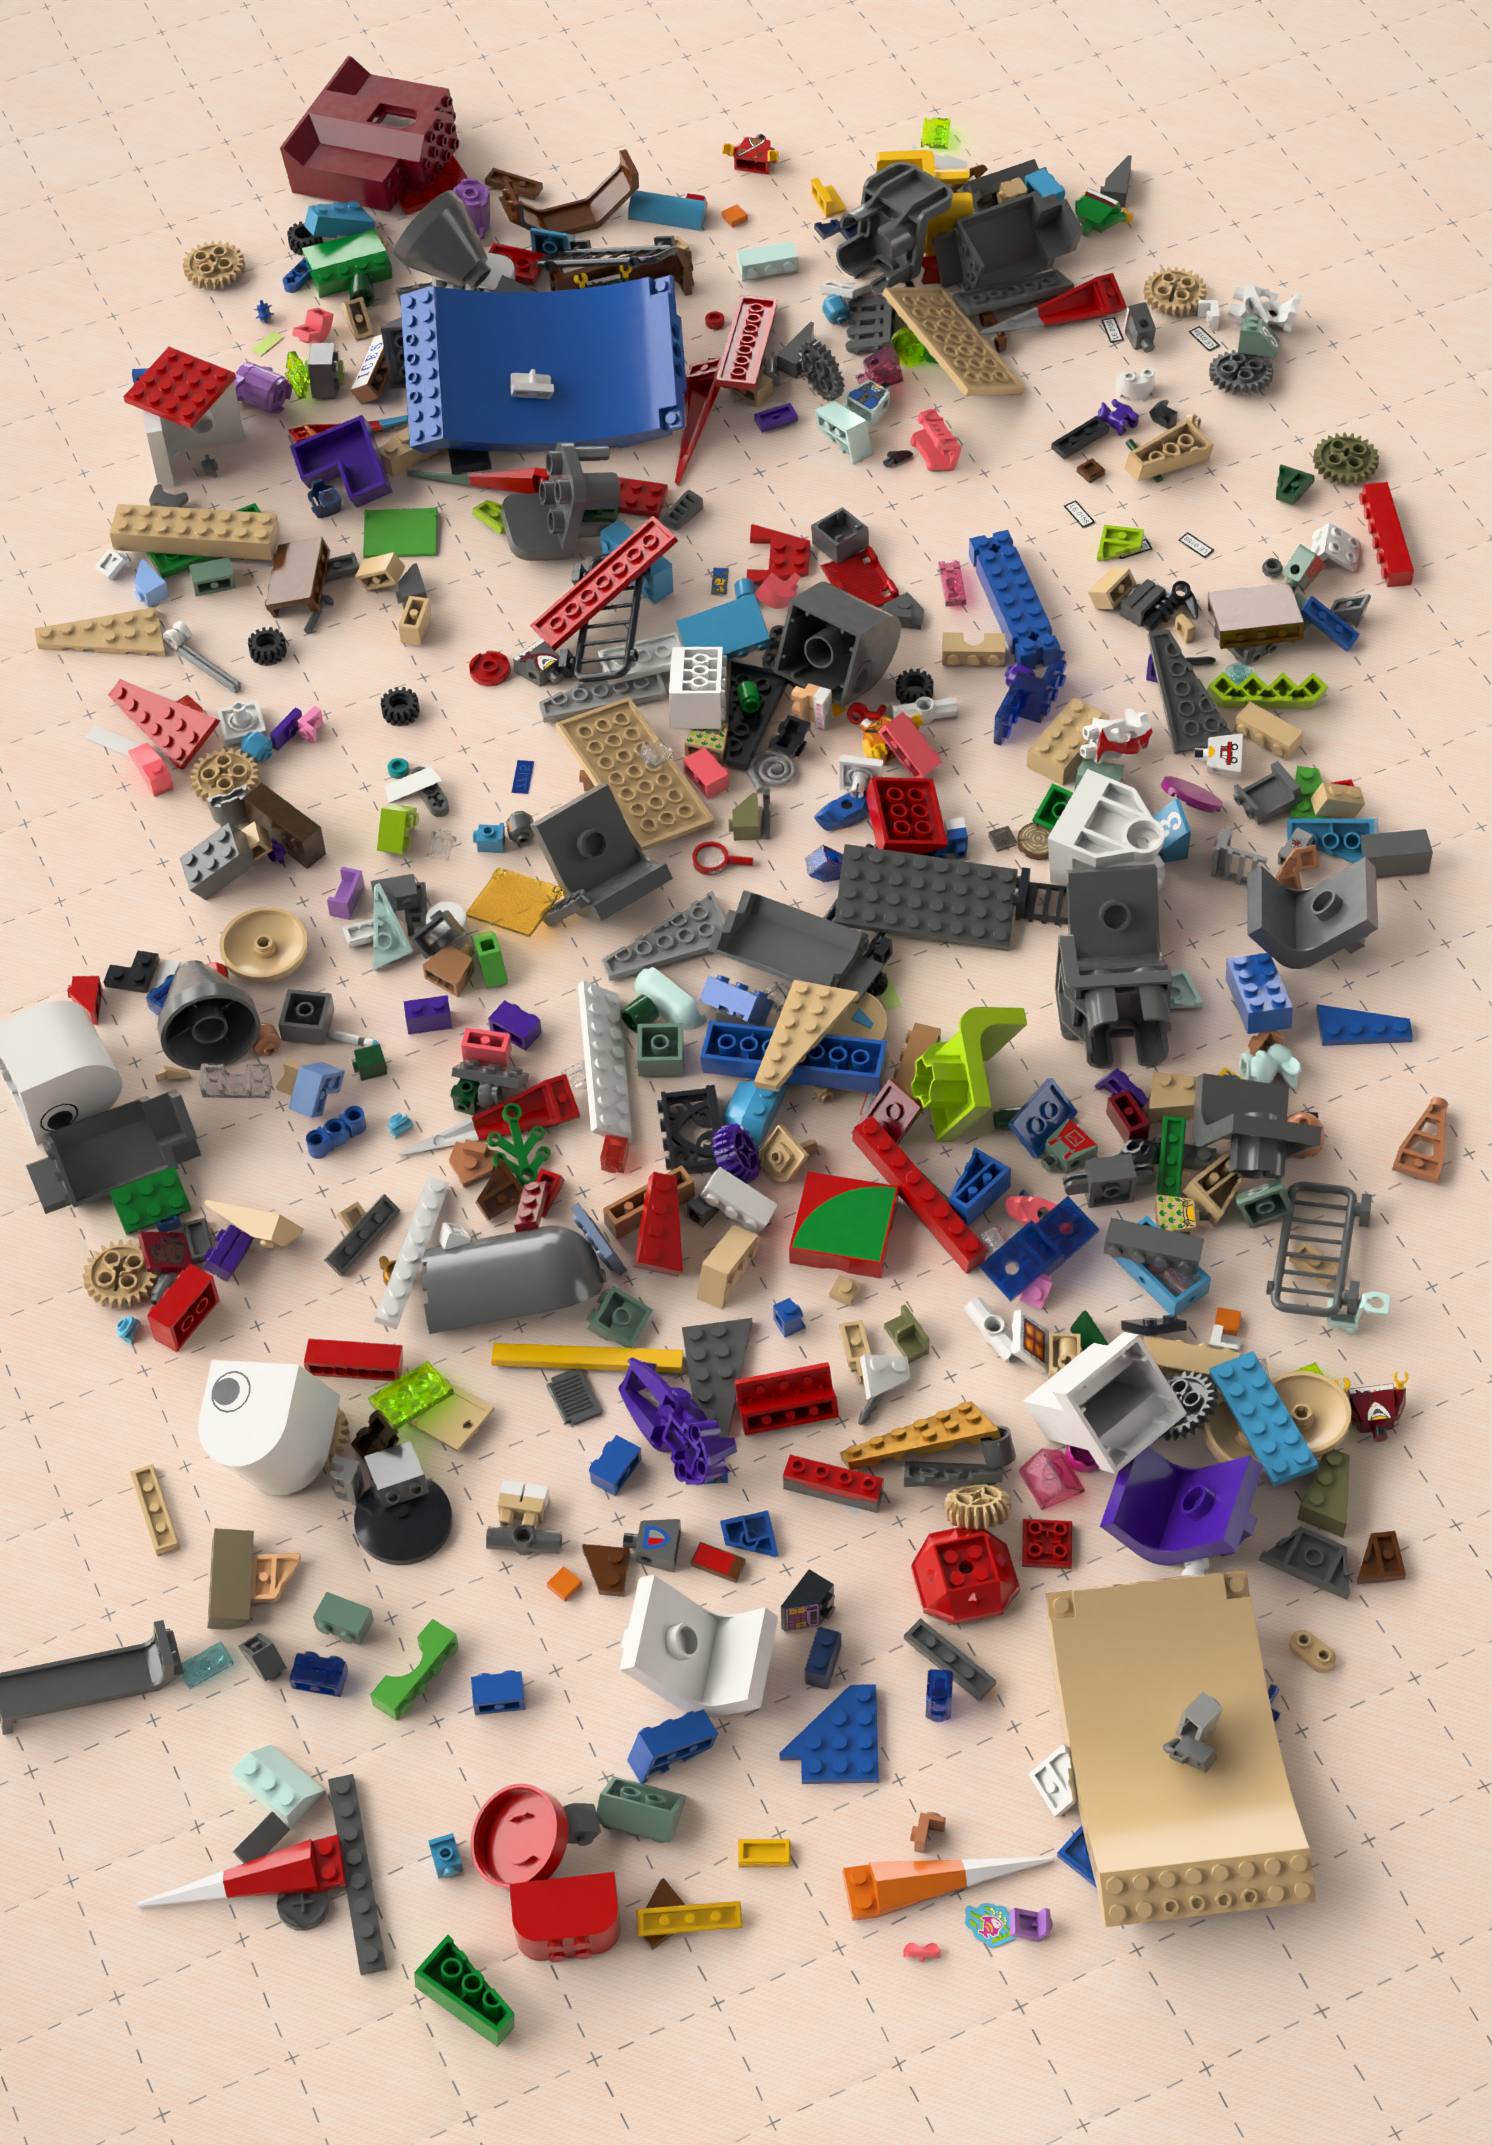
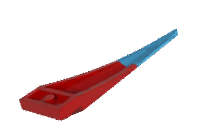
M408 415L368 422L372 432L375 433L408 423ZM306 424L289 429L288 432L292 441L298 443L339 424Z

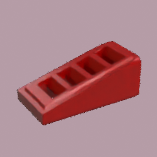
M541 1168L535 1182L549 1181L553 1183L552 1186L548 1185L549 1194H547L542 1218H545L565 1180L562 1175Z

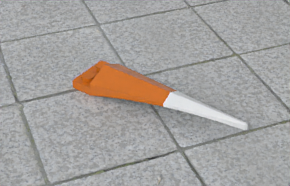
M1053 1857L869 1862V1865L843 1868L842 1874L852 1921L878 1918L968 1886L1049 1864L1053 1861Z

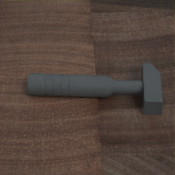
M322 594L319 611L312 613L304 628L306 633L310 634L322 614L324 605L334 604L333 598L329 595Z
M763 789L764 809L762 811L761 838L767 840L770 838V789Z

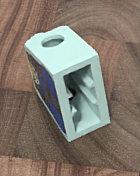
M867 380L845 394V408L866 419L868 423L874 426L890 406V391L892 388L886 381L878 385L871 380Z

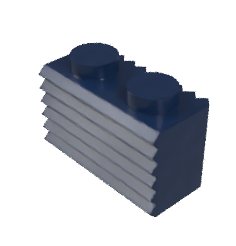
M822 1627L817 1628L813 1645L808 1655L809 1659H807L806 1668H804L805 1683L807 1685L822 1689L829 1688L841 1649L842 1633Z

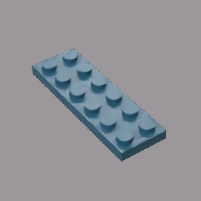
M1253 1351L1209 1368L1211 1378L1259 1463L1263 1465V1470L1273 1487L1318 1469V1462Z

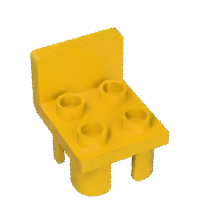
M930 150L886 151L876 154V172L896 162H907L917 166L945 184H964L970 178L969 168L940 169L935 167L934 154ZM953 193L951 207L928 221L924 247L925 257L936 256L932 241L933 237L938 236L939 232L952 231L957 219L973 214V198L971 193Z

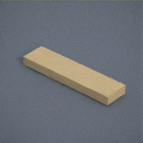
M154 1464L130 1471L156 1555L159 1556L180 1549Z

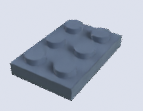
M577 1203L571 1207L575 1214L572 1219L584 1232L585 1238L594 1247L596 1254L610 1271L615 1269L620 1276L628 1271L593 1219L581 1205Z

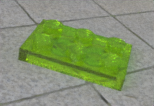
M426 1361L369 1396L368 1400L375 1410H381L394 1427L399 1429L455 1393L453 1387L429 1361Z

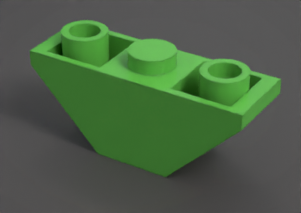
M493 931L471 935L486 988L489 989L508 984L496 934Z

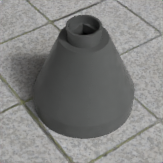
M452 190L442 193L424 207L404 230L394 248V255L405 266L460 286L468 284L472 289L477 288L491 272V268L486 265L488 258L466 204Z
M191 960L183 963L173 977L158 1019L157 1031L162 1049L172 1062L191 1070H213L236 1062L251 1050L260 1033V1019L254 1001L244 990L211 966L198 960Z

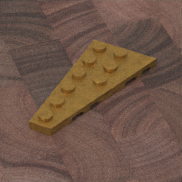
M970 1401L962 1402L957 1407L949 1410L939 1411L934 1416L926 1419L916 1420L913 1424L903 1428H895L885 1435L872 1437L869 1441L862 1444L852 1445L846 1450L841 1451L840 1456L848 1469L854 1470L878 1465L882 1459L894 1458L897 1461L904 1459V1454L916 1452V1455L920 1456L953 1449L957 1446V1443L970 1442V1445L979 1443V1438L992 1436V1440L1000 1439L1001 1436L999 1429Z

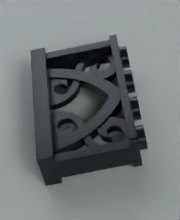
M715 1084L706 1085V1088L669 1093L661 1092V1100H657L658 1113H663L664 1118L660 1119L661 1133L666 1132V1137L662 1138L663 1149L669 1153V1156L665 1157L666 1170L672 1171L682 1165L688 1174L716 1171L719 1166L716 1164V1158L713 1156L715 1153L712 1149L714 1145L712 1139L714 1138V1133L721 1129ZM698 1101H701V1102H699V1103H697V1104H695V1105H693V1106H692L691 1103H690V1102H698ZM682 1103L687 1107V1110L684 1111L682 1107L676 1106L679 1110L677 1113L670 1111V1106L673 1104ZM698 1114L699 1117L706 1115L707 1119L700 1120L696 1115ZM691 1118L698 1126L711 1128L710 1131L699 1136L696 1145L679 1134L681 1128ZM669 1119L675 1121L671 1128ZM672 1140L675 1144L678 1145V1147H676L674 1150ZM704 1140L711 1141L710 1145L703 1144V1147H700ZM690 1153L694 1155L690 1162L680 1163L677 1160L679 1154L685 1155L684 1160L690 1157ZM699 1157L708 1158V1160L698 1161Z

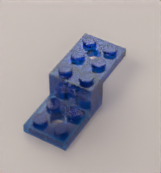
M1057 649L1043 678L1018 671L995 715L994 744L1002 746L1005 738L1008 739L1010 737L1012 725L1017 723L1019 717L1041 724L1044 716L1047 717L1049 715L1051 702L1056 701L1058 689L1063 687L1066 680V675H1064L1067 667L1065 651Z
M1067 1196L1036 1224L1030 1220L980 1264L979 1269L1012 1302L1042 1274L1050 1276L1099 1233L1100 1230ZM1064 1223H1069L1073 1226V1231L1070 1234H1062L1059 1230L1060 1226ZM1010 1263H1016L1019 1266V1270L1016 1274L1011 1275L1006 1272V1266Z

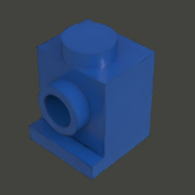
M791 1298L773 1305L774 1321L784 1338L806 1328L801 1319L803 1317L802 1310Z

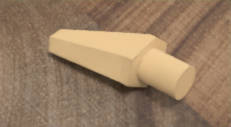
M164 1066L165 1070L154 1074L157 1082L167 1078L169 1082L192 1078L188 1070Z

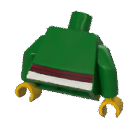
M1090 188L1083 192L1082 196L1075 201V214L1082 225L1083 236L1088 237L1092 229L1102 233L1117 223L1132 222L1134 213L1128 214V209L1126 208L1121 212L1119 201Z

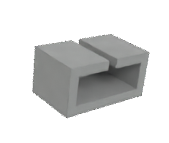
M1202 1692L1183 1711L1176 1735L1181 1739L1184 1735H1187L1203 1743L1216 1730L1223 1708L1214 1697Z

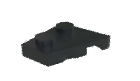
M1164 1315L1163 1318L1121 1320V1329L1151 1336L1187 1330V1321L1177 1319V1315Z

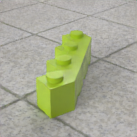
M1222 672L1208 685L1207 692L1220 708H1245L1249 702H1252L1261 708L1311 709L1325 696L1328 686L1314 673L1297 686L1283 672L1268 686L1254 672L1240 685H1237Z

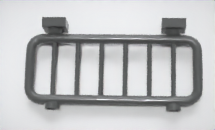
M1306 1181L1294 1183L1288 1189L1293 1210L1295 1205L1346 1210L1345 1223L1293 1217V1212L1284 1215L1273 1281L1268 1280L1266 1295H1271V1303L1274 1308L1285 1313L1332 1317L1340 1312L1343 1304H1347V1314L1356 1315L1360 1282L1350 1281L1349 1290H1345L1355 1216L1360 1217L1359 1226H1369L1372 1194H1362V1201L1358 1203L1355 1192L1349 1187ZM1299 1191L1338 1194L1346 1196L1348 1202L1347 1206L1301 1201L1296 1200V1194ZM1292 1222L1342 1227L1344 1228L1342 1240L1293 1235L1290 1234ZM1289 1239L1341 1245L1340 1257L1287 1252ZM1286 1257L1339 1262L1337 1275L1285 1269ZM1284 1274L1336 1280L1335 1292L1329 1293L1282 1287ZM1281 1292L1334 1299L1331 1307L1322 1308L1284 1303L1280 1300Z

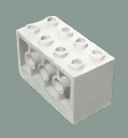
M672 647L669 686L670 729H721L722 720H726L727 655H723V647Z

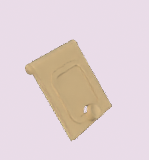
M443 1378L441 1383L406 1422L410 1426L459 1452L467 1441L478 1433L479 1427L495 1409L493 1406L454 1386L448 1379ZM471 1422V1424L464 1428L466 1423Z

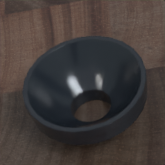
M1133 1138L1126 1142V1145H1124L1119 1154H1131L1134 1165L1145 1163L1154 1165L1160 1153L1153 1141Z

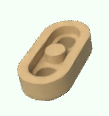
M1299 1630L1293 1633L1289 1646L1294 1655L1317 1672L1326 1673L1333 1669L1336 1655L1329 1646L1306 1630ZM1304 1639L1307 1641V1643L1302 1644L1299 1642V1640ZM1319 1655H1326L1327 1659H1321Z

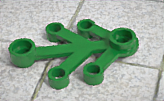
M510 1103L505 1106L502 1117L509 1123L514 1145L502 1138L501 1134L496 1131L489 1133L487 1143L491 1147H500L518 1159L519 1166L508 1160L504 1153L497 1152L492 1158V1164L497 1167L499 1164L496 1161L497 1157L504 1160L515 1175L520 1186L524 1187L525 1184L536 1181L538 1176L537 1170L543 1162L548 1160L551 1151L546 1146L539 1147L535 1159L529 1165L527 1156L535 1144L543 1139L545 1129L540 1125L534 1126L530 1137L524 1144L518 1123L522 1110L517 1104ZM512 1113L514 1118L509 1117L507 1114ZM534 1131L541 1132V1135H536ZM490 1137H496L498 1141L494 1142ZM540 1152H545L547 1156H541ZM523 1175L529 1176L530 1180L524 1179Z

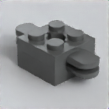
M1116 1154L1110 1157H1094L1085 1160L1084 1172L1066 1174L1062 1181L1067 1195L1085 1193L1088 1208L1134 1202L1136 1186L1153 1184L1156 1180V1175L1151 1163L1134 1165L1131 1154Z

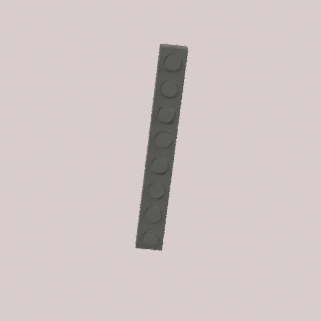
M349 1774L328 1779L336 1831L341 1840L347 1884L346 1891L360 1974L365 1975L387 1970L354 1775Z

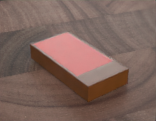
M700 1542L690 1563L694 1568L736 1583L746 1563V1559Z

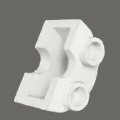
M1155 367L1141 369L1140 374H1134L1130 371L1117 373L1115 391L1120 397L1121 395L1129 397L1130 401L1147 399L1148 394L1154 390Z

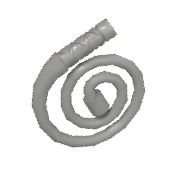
M773 750L763 751L753 756L747 769V775L758 794L763 792L764 787L756 773L755 763L762 757L770 755L786 759L791 766V774L785 780H770L763 773L766 765L778 763L768 769V776L775 780L784 779L789 773V766L782 759L769 758L760 764L758 769L759 776L764 782L775 786L786 785L796 775V766L789 756ZM782 766L784 767V773H782L781 775H774V774H773V773L781 772V771H782Z

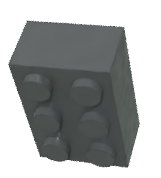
M230 823L224 825L180 857L189 890L204 900L209 899L255 866L245 833Z

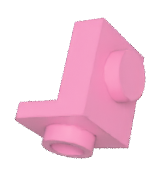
M1038 1272L1037 1276L1030 1274L1020 1300L1043 1309L1051 1288L1055 1287V1283L1050 1282L1052 1277Z

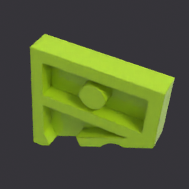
M486 500L473 508L472 515L499 534L505 532L501 519V504Z
M1104 524L1097 561H1104L1141 551L1144 529Z

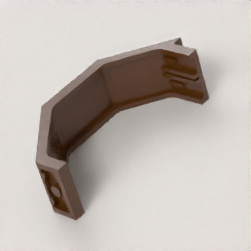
M627 149L619 151V166L584 199L539 210L519 201L518 192L516 189H513L511 179L504 181L505 189H502L503 196L498 198L509 221L529 231L531 228L573 235L600 228L639 188V173Z

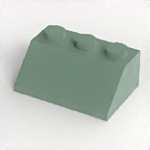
M612 1776L600 1793L596 1813L599 1824H602V1827L606 1829L617 1828L626 1831L632 1836L643 1835L650 1837L655 1842H669L675 1834L686 1795Z

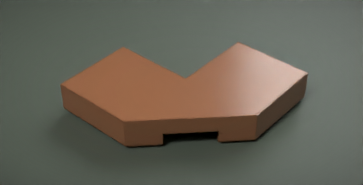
M1316 845L1293 849L1276 874V879L1286 887L1302 889L1299 871L1320 867Z

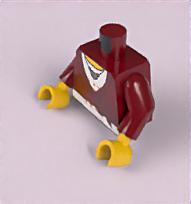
M1397 1371L1393 1373V1380L1397 1383L1396 1387L1392 1383L1349 1389L1351 1385L1350 1380L1347 1377H1343L1344 1387L1342 1389L1346 1393L1351 1406V1424L1356 1426L1360 1433L1372 1432L1375 1442H1382L1388 1438L1386 1430L1393 1429L1395 1421H1398L1403 1413L1406 1404V1388L1404 1384L1409 1379L1406 1371L1404 1372L1405 1378L1403 1381L1397 1379ZM1334 1380V1382L1339 1385V1381Z

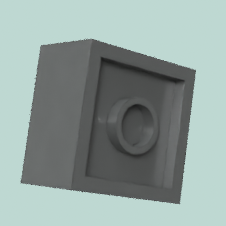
M843 507L811 525L812 544L837 564L869 546L868 527Z

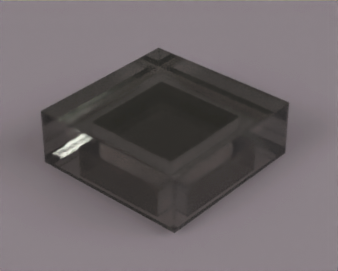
M1009 826L988 832V837L996 852L1017 846V841Z

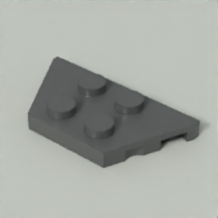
M1300 1526L1291 1532L1289 1537L1278 1541L1275 1547L1267 1552H1262L1259 1557L1260 1562L1345 1600L1349 1599L1347 1547Z

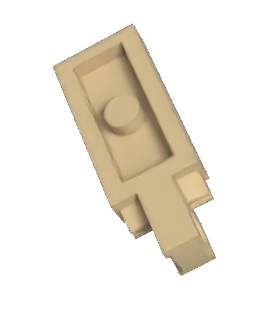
M863 1320L839 1324V1330L848 1367L851 1372H857L859 1384H862L864 1380L860 1358L864 1354L871 1355Z

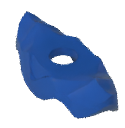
M864 789V796L862 798H858L859 792L857 791L856 798L852 797L849 792L831 801L814 816L815 820L827 831H831L839 826H850L861 821L869 812L865 795L867 789ZM848 802L853 805V807L850 809H844L841 807L847 804Z

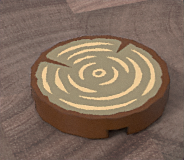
M1034 822L1023 826L1017 837L1018 849L1030 859H1048V837L1052 830Z

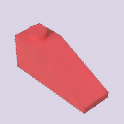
M148 743L128 751L154 797L173 789L170 772L161 757Z

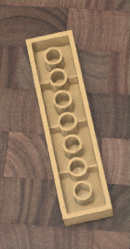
M117 504L109 535L113 550L273 560L280 529L277 514Z

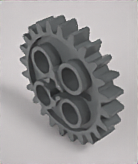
M810 339L802 344L801 348H799L801 352L798 354L801 358L799 362L803 365L801 369L806 373L804 377L808 378V384L813 385V391L817 390V394H821L822 398H826L827 401H833L842 396L844 392L843 387H845L842 382L844 378L841 376L843 372L838 368L839 363H836L835 356H831V350L827 351L826 345H822L821 341L817 342L816 339Z
M1234 350L1229 354L1225 351L1224 356L1218 354V358H1213V362L1210 363V381H1213L1214 386L1218 385L1219 390L1225 388V393L1232 391V395H1235L1236 392H1239L1243 396V393L1246 392L1248 395H1251V391L1258 393L1259 389L1264 391L1265 386L1269 387L1273 378V364L1269 363V359H1264V356L1236 353Z
M1184 1371L1181 1377L1174 1373L1172 1380L1168 1377L1165 1378L1190 1416L1185 1415L1158 1439L1163 1437L1165 1441H1168L1172 1437L1174 1441H1177L1179 1435L1186 1439L1188 1432L1195 1435L1196 1428L1203 1429L1202 1423L1210 1422L1208 1415L1215 1414L1212 1408L1218 1406L1215 1401L1219 1398L1216 1394L1217 1390L1208 1377L1205 1378L1202 1373L1197 1375L1195 1371H1192L1190 1375Z

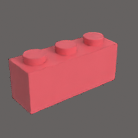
M904 712L900 713L878 731L879 735L913 778H923L942 763L938 753L928 745L925 736L918 732L911 718L906 716Z

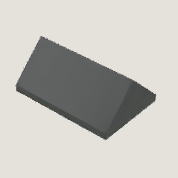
M1426 829L1361 835L1362 858L1366 857L1376 867V878L1429 873L1433 850Z

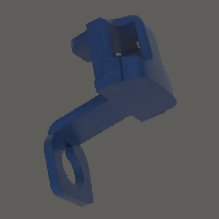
M322 479L313 481L312 490L308 492L307 496L313 506L311 510L317 518L328 517L340 512L342 499L339 492L331 485L326 486ZM313 497H315L319 506L316 505Z

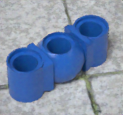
M350 1106L344 1113L339 1114V1118L330 1119L323 1125V1128L319 1126L317 1129L307 1133L306 1143L310 1156L315 1159H321L328 1152L334 1150L333 1146L344 1145L349 1140V1137L354 1138L355 1135L362 1134L366 1130L363 1109L359 1106Z

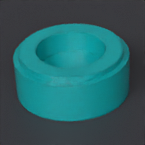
M395 758L388 763V773L392 778L402 779L408 775L409 765L405 759Z

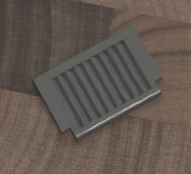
M572 1369L551 1378L552 1382L546 1385L565 1424L572 1422L574 1426L602 1414L581 1369Z

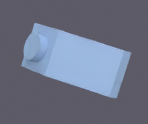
M144 559L141 560L134 581L136 588L134 593L138 601L143 602L149 608L168 597L169 594L166 582Z

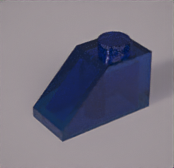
M822 844L805 858L808 875L822 882L840 880L843 854Z

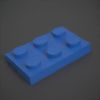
M1047 1078L1008 1122V1125L1033 1158H1039L1045 1151L1046 1140L1068 1118L1072 1120L1078 1111L1055 1080Z

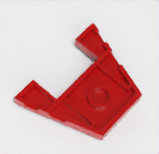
M751 524L750 543L771 544L769 569H747V579H751L754 584L763 583L771 573H774L783 581H787L794 572L801 578L808 576L811 540Z

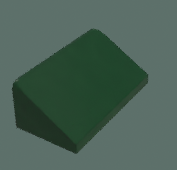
M1086 1310L1082 1311L1070 1328L1072 1334H1080L1082 1350H1086L1093 1343L1109 1345Z

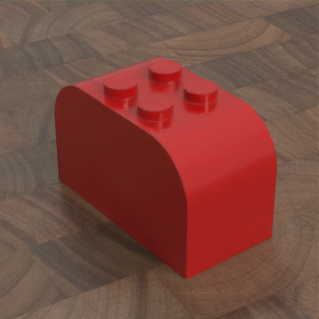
M615 1872L509 1884L512 1922L516 1942L520 1951L528 1958L536 1961L549 1960L550 1962H561L565 1958L572 1957L587 1959L591 1955L607 1952L617 1943L621 1932Z

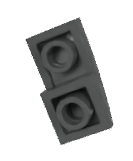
M272 1811L233 1850V1853L243 1864L266 1856L290 1831V1828Z

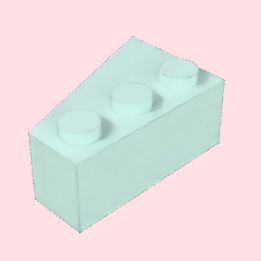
M835 401L814 410L818 428L831 442L836 441L841 446L839 450L842 453L847 452L850 455V461L853 465L873 455L868 432L869 424L866 419Z

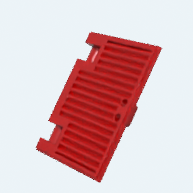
M870 546L838 564L832 561L820 565L830 584L876 607L883 606L885 603L900 596L898 588L893 580L889 579L878 561V556ZM869 557L870 562L864 564L862 559ZM889 590L890 595L885 597L882 592Z

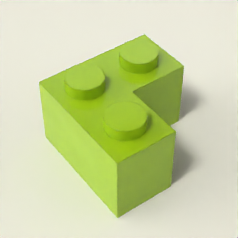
M390 804L381 808L377 851L404 854L407 852V849H410L411 837H409V831L415 829L419 822V813H416L417 807Z

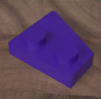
M1118 1068L1100 1079L1094 1086L1099 1091L1102 1088L1107 1089L1113 1093L1111 1096L1129 1090L1140 1109L1149 1101L1143 1090L1136 1087L1129 1080V1077Z

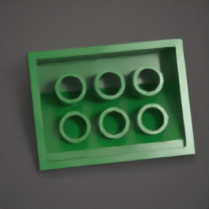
M375 229L302 248L319 298L349 290V279L356 274L369 275L373 278V283L392 279L391 262Z

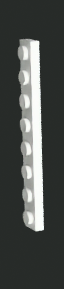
M428 1176L376 1314L375 1323L397 1330L450 1183Z

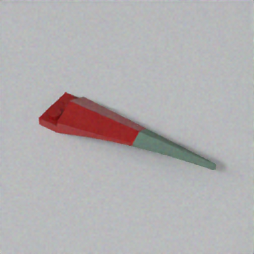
M537 467L504 472L461 473L453 475L452 473L407 471V476L523 494L539 493L540 482L549 480L546 469Z

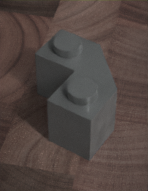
M571 1803L563 1806L569 1830L567 1844H578L579 1846L591 1844L593 1839L602 1832L594 1804Z

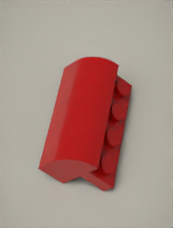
M828 1362L734 1380L737 1409L744 1435L839 1417L837 1397L833 1389Z

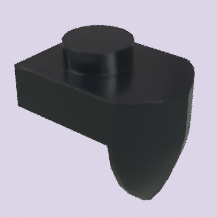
M1163 400L1158 402L1149 411L1153 422L1171 429L1176 426L1177 411L1168 408L1169 401Z

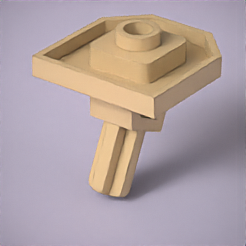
M777 1125L760 1150L761 1167L774 1182L792 1181L809 1157V1154L818 1150L817 1142L815 1140H808L799 1144L783 1125Z

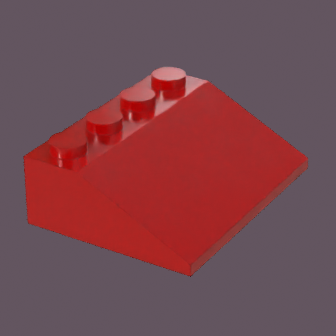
M871 777L865 795L877 849L920 855L947 847L948 842L933 778Z

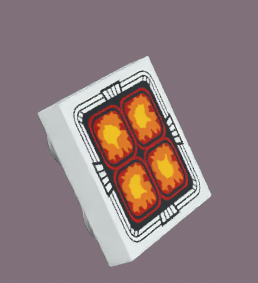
M1022 1310L1015 1311L1012 1323L1013 1343L1011 1350L1013 1354L1041 1374L1047 1372L1049 1330Z

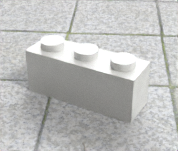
M721 1167L711 1176L700 1195L709 1205L716 1206L727 1217L739 1221L747 1230L757 1234L767 1225L778 1204Z

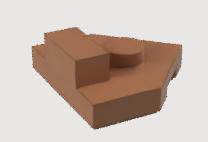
M466 1139L465 1143H455L449 1158V1164L464 1188L471 1185L477 1179L486 1178L493 1174L495 1166L492 1164V1158L499 1151L488 1149V1144Z

